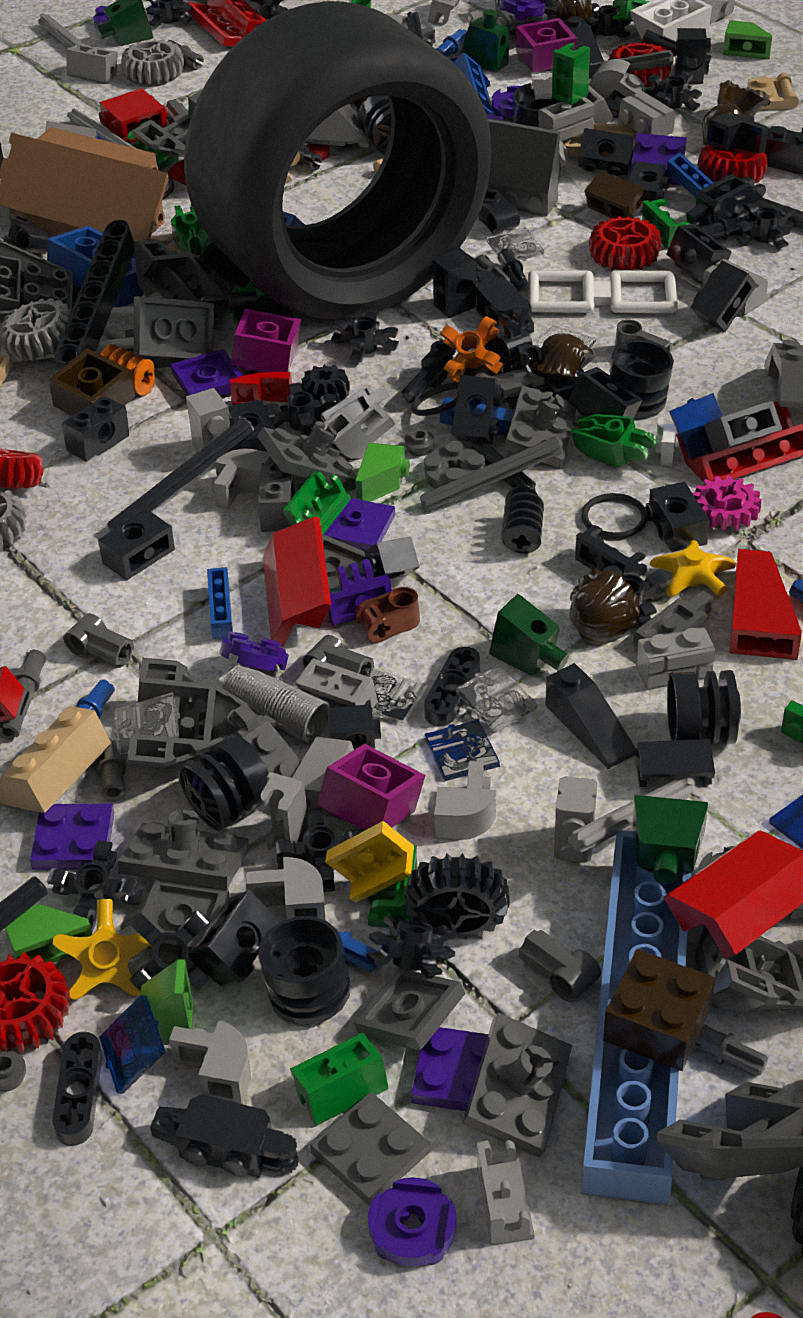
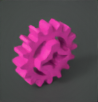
M728 475L726 480H721L719 476H715L714 482L705 479L703 486H696L693 495L709 518V527L713 528L718 525L721 526L722 530H726L727 526H732L735 530H739V524L748 527L751 520L756 521L758 519L762 503L760 491H753L754 484L752 483L744 485L743 478L733 480Z

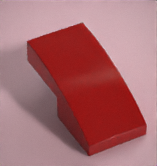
M263 372L231 379L232 405L262 399V401L287 402V397L290 395L288 384L292 383L291 372Z

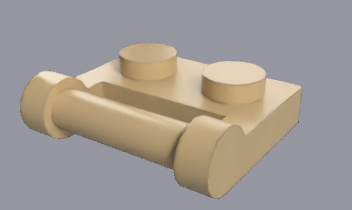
M781 73L775 78L758 76L754 79H748V90H762L766 92L771 101L767 107H762L758 111L794 109L799 104L798 96L791 87V77L787 73ZM782 89L784 97H779L776 90Z

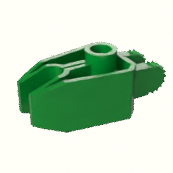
M180 205L174 206L175 215L171 219L172 237L177 249H182L194 254L195 249L196 255L200 256L204 242L209 236L201 226L192 205L190 212L184 214Z
M594 414L578 421L580 429H573L571 431L574 445L587 457L614 467L626 465L629 459L645 461L649 455L648 448H653L657 443L654 434L635 428L632 417Z

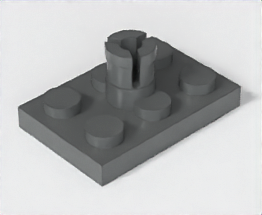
M144 296L134 297V355L190 359L213 352L214 303Z
M522 385L503 448L518 453L552 437H557L562 445L563 452L542 463L560 469L565 458L577 409L558 394L553 397V392L542 393L538 389Z
M317 421L309 437L306 435H301L300 437L291 435L281 428L273 430L263 427L257 437L281 472L309 478L313 471H321L326 482L331 485L332 483L329 478L332 474H335L340 479L344 488L355 490L357 476L352 470L353 466L345 461L340 454L341 451L332 443L337 436V432L331 426L324 430L325 423Z
M182 809L183 821H180V814L176 810L168 815V826L157 822L142 823L118 859V874L227 890L248 852V838L238 837L231 833L217 834L199 831L198 814L192 810Z
M498 1012L490 1026L462 1124L505 1143L510 1140L515 1144L516 1148L540 1157L547 1147L572 1045Z

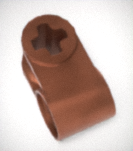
M399 587L381 596L365 600L355 609V620L360 625H364L367 637L370 641L376 643L404 631L412 630L420 623L418 594L410 587Z

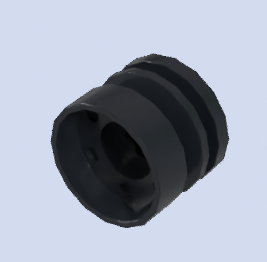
M531 82L516 89L513 94V123L538 127L540 123L538 120L539 110L562 102L552 98V83Z
M388 96L369 97L361 107L359 125L376 149L385 156L391 135V108Z
M630 340L619 344L613 350L609 370L611 377L642 399L634 418L651 417L659 414L665 408L674 364L672 354L665 347L645 340Z
M721 670L719 680H717L715 671H707L703 687H699L695 672L669 673L667 683V717L671 741L699 740L701 729H705L707 738L710 739L712 745L718 744L720 732L724 744L736 743L741 719V701L732 670Z
M232 734L210 747L209 755L202 752L195 756L193 760L185 762L178 768L180 785L191 807L210 828L216 831L229 826L230 821L233 822L240 819L243 810L249 812L262 805L261 793L267 784L269 772L256 750L239 735Z
M299 916L279 922L266 933L260 943L258 958L273 1011L283 1020L298 1025L317 1024L331 1019L341 1011L350 997L351 982L348 975V967L345 963L342 939L337 929L326 920L313 916Z

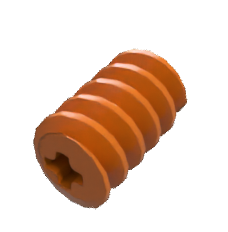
M115 344L107 345L99 353L131 370L134 391L137 394L147 395L151 392L155 384V366L153 361L142 356H135L133 352L119 348Z

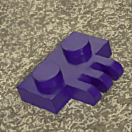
M369 559L361 561L362 574L359 573L356 562L349 564L351 577H347L344 566L336 567L339 588L329 590L331 607L328 615L333 626L355 620L354 611L361 602L392 591L391 581L387 575L373 577Z

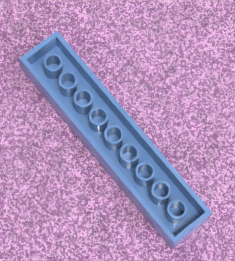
M616 831L583 1164L582 1194L669 1204L674 1160L657 1142V1132L676 1122L679 1070L603 1041L605 1011L636 949L683 966L686 965L688 930L683 932L663 896L691 877V872H677L676 881L670 884H662L655 881L653 869H644L637 865L633 831Z

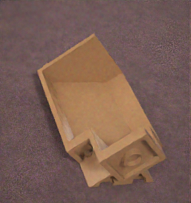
M54 127L48 129L37 139L11 132L8 141L11 144V150L8 158H3L0 167V206L9 208V213L30 219L35 225L46 231L50 238L86 226H90L103 233L105 227L110 222L125 220L128 222L136 243V241L150 240L151 235L165 223L162 200L169 179L168 173L159 171L155 153Z

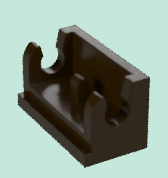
M600 171L584 190L588 208L614 219L618 216L621 218H627L628 216L635 218L643 207V202L638 201L644 193L643 187Z

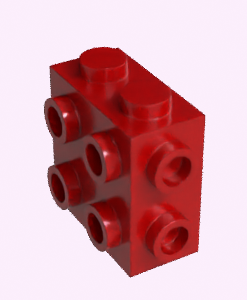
M143 88L99 102L101 110L99 112V119L101 124L127 143L136 142V137L130 140L127 138V135L144 122L152 120L162 128L167 127L166 119H168V112L166 107L160 104Z

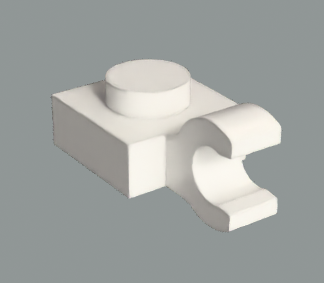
M659 417L657 420L658 435L655 453H661L660 466H673L676 434L680 433V419L675 418L674 424H664L663 417Z

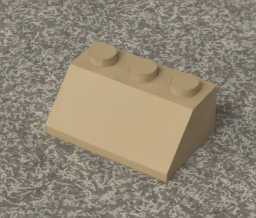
M71 706L63 710L46 731L39 734L36 741L22 755L18 756L1 776L0 804L46 813L111 744L95 710Z

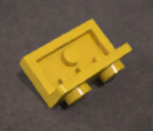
M382 821L327 850L325 862L351 882L349 899L357 903L396 882L404 880L411 874L414 845Z

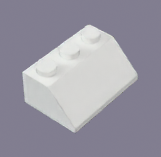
M653 0L631 10L630 15L641 39H643L646 30L649 29L654 33L676 41L677 28H706V33L709 32L712 6L701 0Z

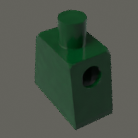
M142 0L115 1L104 9L107 22L96 26L101 39L112 35L119 46L154 38Z
M486 9L484 10L483 18H478L468 26L460 55L464 52L480 66L498 72L509 64V29L507 26L496 23L497 11Z
M517 593L498 611L489 650L491 656L529 675H536L546 664L559 671L564 668L570 656L567 652L556 646L560 631L559 626L520 594Z
M634 795L632 828L637 865L644 869H653L655 881L662 884H670L676 881L677 872L690 873L694 870L705 833L708 802Z

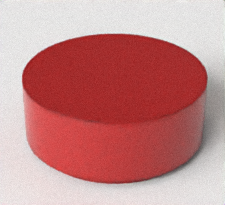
M306 145L309 151L320 155L322 160L329 158L330 145Z

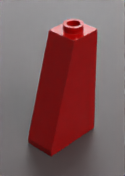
M738 549L729 653L798 660L802 630L772 552Z

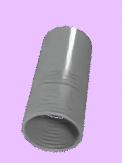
M242 664L233 667L224 679L223 689L248 703L249 708L257 715H262L263 717L267 715L276 720L277 724L274 728L280 729L306 743H312L316 737H320L327 726L330 716L329 704L287 683Z

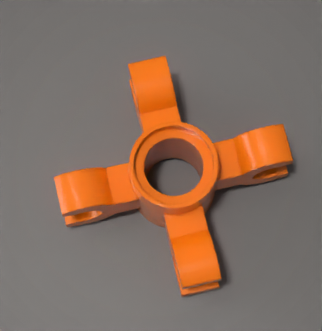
M486 316L480 322L476 332L465 331L461 334L449 325L443 328L439 333L445 338L443 342L458 351L454 359L449 360L443 368L444 371L449 373L447 378L454 382H459L460 375H464L467 367L478 368L482 365L497 375L504 366L499 362L500 356L486 350L484 347L499 332V329L494 327L496 321Z

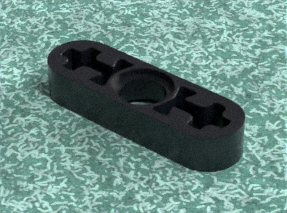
M458 647L450 653L424 701V714L428 723L434 726H446L454 721L465 700L458 692L474 684L480 672V654L477 650L471 647ZM464 664L463 671L459 670V665ZM450 682L459 683L461 687H459L458 689L451 690L445 688L444 685ZM443 700L446 703V707L440 709Z
M77 1032L71 1035L63 1045L52 1123L57 1139L68 1146L84 1143L93 1132L103 1055L98 1038L90 1032ZM88 1048L89 1050L85 1052L83 1060L85 1067L79 1066L77 1055L81 1053L82 1049ZM81 1080L89 1083L88 1089L82 1094L72 1095L67 1092L69 1085L75 1081ZM71 1109H77L79 1122L75 1123L74 1128L67 1129L66 1126L70 1125L72 1121Z

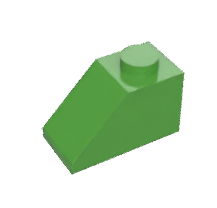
M729 20L725 32L723 55L770 59L772 35L753 22Z
M368 443L355 480L357 499L371 502L400 488L403 477H408L410 467L409 459H405L404 446Z
M41 904L32 906L5 928L15 959H19L25 951L30 960L40 954L45 963L49 961L55 963L72 957L54 946L53 937L57 934L73 937H89L92 935L88 918Z
M176 960L141 985L140 1002L133 1003L134 1011L145 999L147 1000L154 1023L151 1024L149 1018L148 1021L151 1030L156 1026L154 1033L156 1034V1042H169L174 1026L187 1029L193 1028L194 1005L186 961ZM134 1018L136 1026L144 1021V1019L137 1020V1018ZM149 1033L142 1035L143 1042H148L147 1037Z

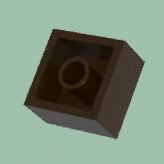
M88 348L48 379L53 406L71 416L104 396L122 405H126L135 397L131 370Z
M636 949L605 1011L603 1041L683 1071L712 1008L716 977Z

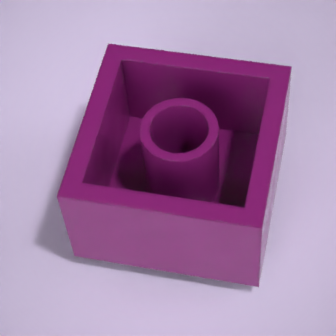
M560 18L516 26V52L533 73H543L546 70L553 69L554 50H559L569 43H574L573 50H577V37Z
M245 309L234 334L231 365L238 366L243 370L289 372L297 350L301 319Z
M363 744L326 768L317 805L328 810L333 816L345 819L364 831L382 821L393 828L415 812L426 775L367 744Z

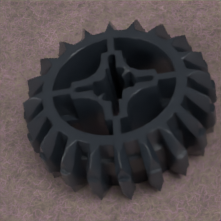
M446 853L443 859L432 856L429 863L419 862L418 869L411 870L407 886H405L404 898L406 899L407 915L411 916L412 920L429 924L433 931L439 926L447 925L457 931L458 936H462L465 939L469 935L474 934L482 937L484 931H494L496 925L503 923L510 906L509 886L507 885V879L502 876V870L493 869L491 861L481 863L479 856H475L472 859L465 858L463 853L459 857H451Z

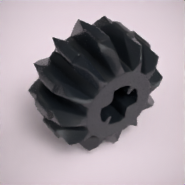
M324 364L323 367L313 366L312 370L304 371V377L301 378L302 391L312 394L314 400H319L326 394H334L338 404L349 396L350 381H348V376L344 369H337L336 365L328 367Z

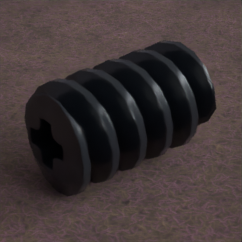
M530 486L514 487L507 493L501 537L503 544L507 548L524 554L534 552L540 547L543 527L544 502Z

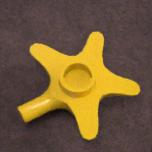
M695 540L690 541L684 550L657 556L649 563L653 568L667 570L673 574L665 591V594L669 597L676 596L687 587H698L702 584L710 588L717 596H722L728 588L714 574L731 570L736 566V562L727 556L711 554L699 549V544Z
M112 899L97 900V927L91 936L73 937L57 934L53 937L54 946L76 958L83 967L80 977L69 991L70 998L79 999L93 987L104 982L113 983L132 996L141 995V991L129 981L132 975L128 965L136 954L150 946V944L139 933L132 935L117 934L113 925Z

